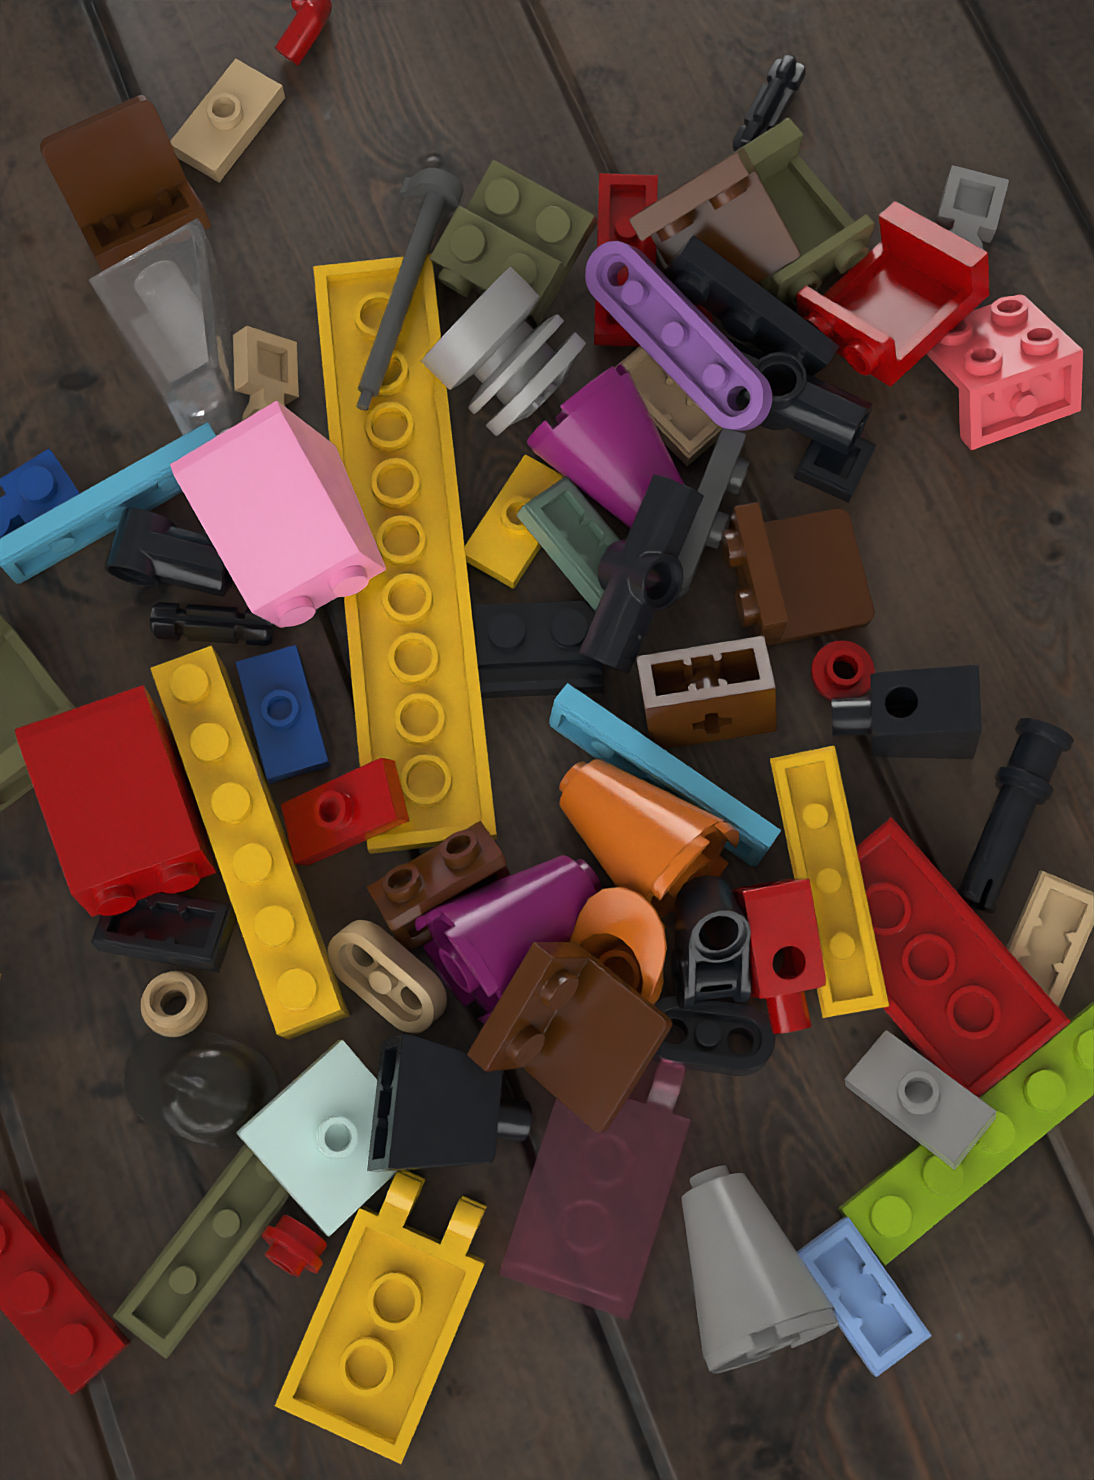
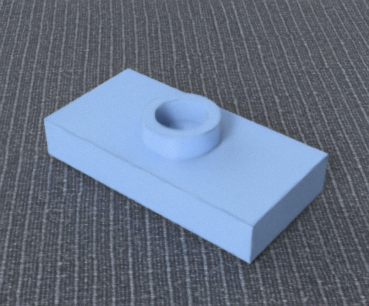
M844 1216L797 1251L835 1308L834 1313L839 1323L838 1326L875 1377L879 1376L932 1336L849 1217Z

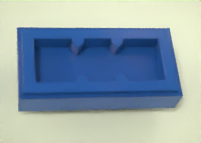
M289 646L235 662L268 782L272 784L330 767V760L297 646Z

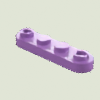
M619 241L606 242L595 249L588 259L585 270L586 284L593 297L717 425L726 429L745 431L761 424L769 414L772 405V390L764 375L641 250ZM627 266L629 271L628 279L622 286H619L617 281L618 273L622 267ZM746 388L750 394V402L744 410H739L736 404V397L742 389Z

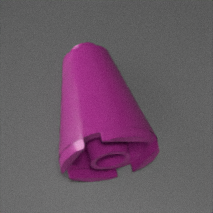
M622 363L616 369L613 366L571 396L560 406L562 411L555 418L558 423L551 427L545 420L527 440L528 446L536 455L564 477L567 476L573 484L630 529L654 474L672 479L684 485L630 372Z
M561 855L444 901L417 917L415 926L417 931L426 925L428 926L433 939L426 943L423 948L441 979L464 1007L475 1000L486 1010L484 1014L477 1018L485 1025L533 942H569L581 910L587 900L601 891L602 887L596 873L584 860L578 859L573 861L568 856Z

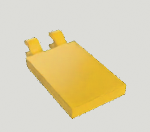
M408 1170L396 1172L380 1212L365 1206H361L358 1209L275 1403L276 1407L399 1464L403 1462L486 1260L468 1253V1250L487 1205L462 1195L441 1241L406 1225L426 1181V1178Z

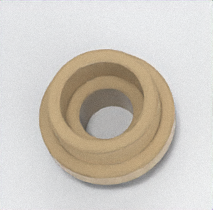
M170 971L158 975L147 985L141 998V1013L144 1021L154 1032L166 1037H178L193 1031L204 1019L208 1008V996L204 986L195 976L184 971ZM178 996L186 998V1005L180 1013L176 1015L166 1014V1007L171 999Z

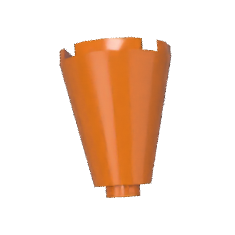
M595 759L588 764L585 761L578 762L565 774L559 786V790L562 792L559 801L560 808L615 886L640 893L654 906L660 919L671 911L675 913L676 896L684 884L693 878L704 875L720 878L729 864L720 856L726 842L728 841L735 848H737L739 843V831L727 821L603 759Z

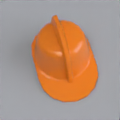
M624 887L602 889L587 900L578 916L569 942H577L654 1005L659 999L664 983L663 968L667 951L664 925L654 906L640 893Z

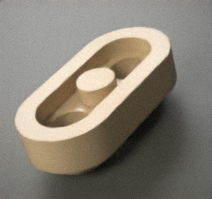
M366 920L353 921L330 940L328 960L336 976L399 1030L413 1034L421 1033L428 1029L444 1013L447 1006V995L438 976L377 924Z

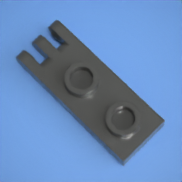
M726 428L721 430L698 492L704 495L678 557L683 568V584L676 600L682 599L688 594L706 545L717 549L720 544L721 532L725 530L730 516L729 513L720 511L726 492L739 494L751 461L740 457L746 438L744 433Z

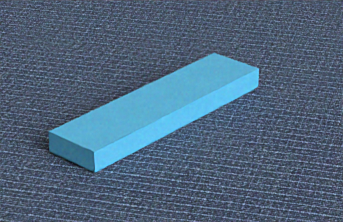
M209 423L201 425L0 538V567L16 584H21L115 531L124 509L138 508L150 511L182 493L183 491L172 472L170 464L217 437Z
M567 683L554 699L549 719L551 728L596 759H603L727 821L739 831V843L737 848H735L727 841L724 848L752 867H756L781 832L779 828Z

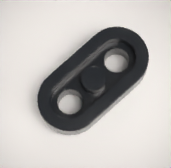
M676 996L661 998L654 1004L655 1007L671 1019L672 1025L679 1026L685 1033V1040L680 1044H670L665 1039L663 1040L652 1059L664 1066L733 1076H747L759 1071L773 1053L776 1037L772 1032L770 1020L755 1007L705 999L696 1000L693 1008L680 1009ZM736 1033L744 1035L750 1042V1050L746 1053L734 1052L729 1047L727 1038Z

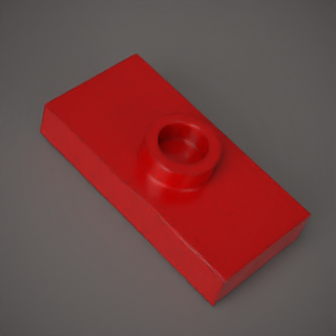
M383 757L281 804L294 864L309 866L410 821L395 760Z

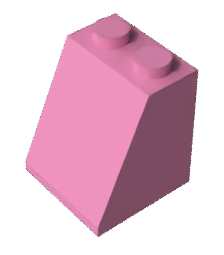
M278 401L273 402L170 464L178 484L250 611L280 628L296 626L308 621L314 616L316 609L337 597H346L358 593L368 585L369 579L387 570L336 446Z

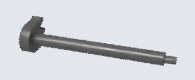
M426 168L412 177H405L399 195L404 198H419L416 207L420 209V213L358 386L361 394L356 407L360 410L367 411L372 397H377L438 222L439 220H444L447 214L453 212L459 206L464 191L463 185L458 178L444 170Z

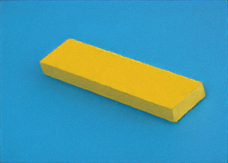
M835 745L770 758L794 879H810L826 975V986L817 988L822 1017L826 1018L888 1007V996Z

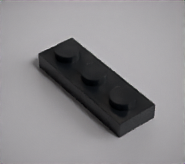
M694 235L675 254L663 272L694 305H701L720 319L724 329L730 335L741 341L752 343L766 355L777 352L793 355L801 361L806 373L814 376L828 366L840 347Z

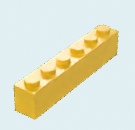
M211 645L151 667L153 678L276 1034L290 1040L350 1017L336 975L330 966L328 952L298 868L294 864L287 837L225 665Z

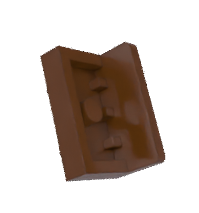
M479 821L463 831L453 833L443 843L412 861L391 869L384 877L367 886V889L397 941L410 952L432 939L427 925L419 931L416 930L415 920L417 917L444 901L508 877L511 874L506 867L507 861L501 849L482 822Z

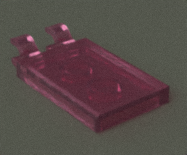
M661 1059L657 1065L646 1103L643 1104L627 1099L610 1128L604 1132H594L556 1098L499 1275L618 1317L630 1319L691 1121L690 1119L672 1114L687 1067Z

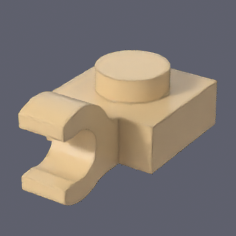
M245 326L233 334L234 391L250 395L242 421L275 401L285 406L299 397L297 342L249 326Z

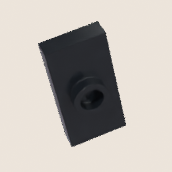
M161 892L138 900L132 909L124 913L112 916L101 915L91 943L98 951L219 973L237 918L231 903Z

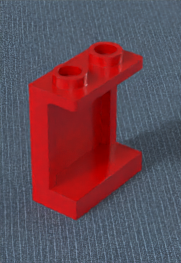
M896 201L879 215L881 242L866 257L860 260L823 295L808 286H804L796 294L799 316L838 344L840 347L836 353L845 358L856 372L864 376L870 374L889 387L895 384L990 295L988 252Z

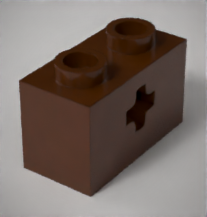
M764 636L636 656L648 737L661 748L669 749L777 731L776 687Z

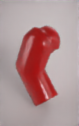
M291 0L292 8L297 14L274 48L296 66H299L326 24L332 11L331 0Z

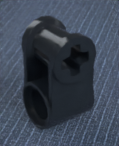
M704 875L693 878L682 886L676 896L675 949L672 953L671 966L674 992L680 1009L693 1008L696 1000L732 997L735 1002L739 1003L748 1002L750 998L749 942L751 932L749 923L731 887L725 880L717 876Z

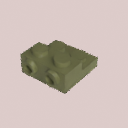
M493 160L466 209L460 205L457 207L429 259L441 271L437 279L448 288L465 297H468L472 289L483 294L509 267H512L540 295L535 307L526 318L528 321L539 326L598 221L594 214Z

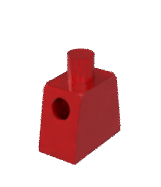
M779 879L733 888L732 891L749 923L751 932L749 942L750 996L758 999L766 998L773 1034L789 1033L812 1027L805 990L826 986V975L810 879ZM781 949L784 955V963L782 968L775 973L773 958L777 951Z

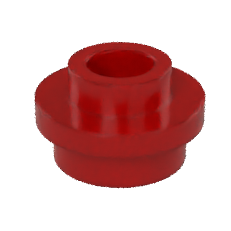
M835 641L825 645L818 651L811 665L812 683L818 693L829 701H832L833 697H863L870 689V674L875 673L873 661L867 651L849 641ZM839 661L849 663L854 670V677L851 679L839 678L833 671V664Z
M282 1215L275 1227L268 1225L261 1234L262 1238L270 1244L264 1255L292 1276L298 1278L304 1268L313 1273H318L324 1264L320 1256L328 1244L310 1228L290 1216Z

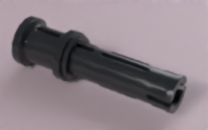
M1021 718L1017 722L1015 731L1019 735L1006 767L998 768L995 775V785L1000 791L959 889L956 890L966 902L967 900L970 901V907L983 912L994 913L996 909L995 904L1036 805H1042L1051 798L1054 789L1049 783L1062 752L1069 751L1074 742L1073 737L1066 731L1037 719Z

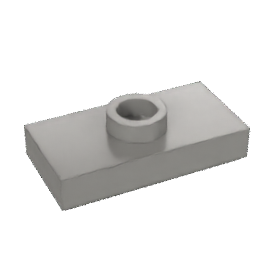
M887 1030L882 1033L844 1079L848 1089L954 1170L996 1119V1110Z

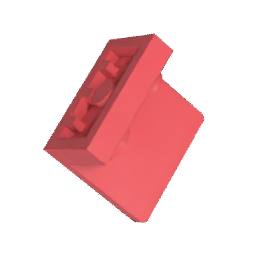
M1024 295L1002 297L990 305L973 310L927 353L930 359L959 388L960 439L970 450L1081 411L1083 349Z

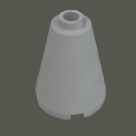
M723 1165L710 1168L690 1178L689 1181L692 1189L686 1192L681 1199L702 1354L709 1372L721 1373L771 1357V1352L791 1345V1348L797 1347L838 1327L839 1323L834 1313L835 1308L744 1173L730 1174L728 1167Z

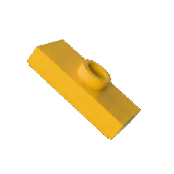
M525 454L466 543V562L514 589L541 548L538 541L516 515L523 505L564 478V476Z

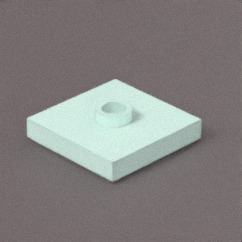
M343 1040L336 1041L236 1132L318 1228L328 1237L397 1172L367 1171L377 1079Z

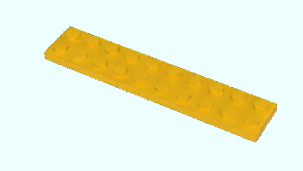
M427 254L379 394L377 397H372L367 411L356 407L361 394L358 386L404 257L313 266L329 441L336 446L387 569L369 579L368 585L363 590L344 597L359 764L361 767L381 757L395 760L410 820L368 839L367 849L370 854L435 847L443 843L453 833L463 831L479 821L482 822L494 840L497 839L447 387L421 362L424 356L441 339L433 262L429 259L431 254Z

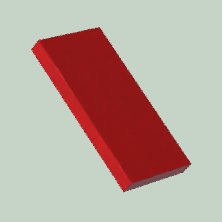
M891 817L856 846L889 1006L883 1007V1009L929 1062L979 1098L1071 1021Z

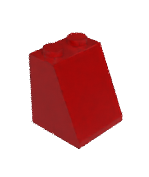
M144 685L14 729L70 893L92 917L124 913L132 909L137 901L161 892H183L196 886L201 878L217 873L197 802L174 735Z

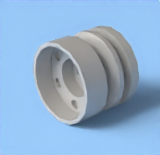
M509 267L473 303L421 360L449 390L459 386L473 374L482 382V385L468 406V409L473 414L478 412L494 395L503 403L502 407L485 425L495 436H498L508 426L524 418L527 419L568 377L577 354L586 345V342L576 332L556 350L546 342L564 322L558 314L550 317L535 329L525 321L535 307L540 295L512 267Z

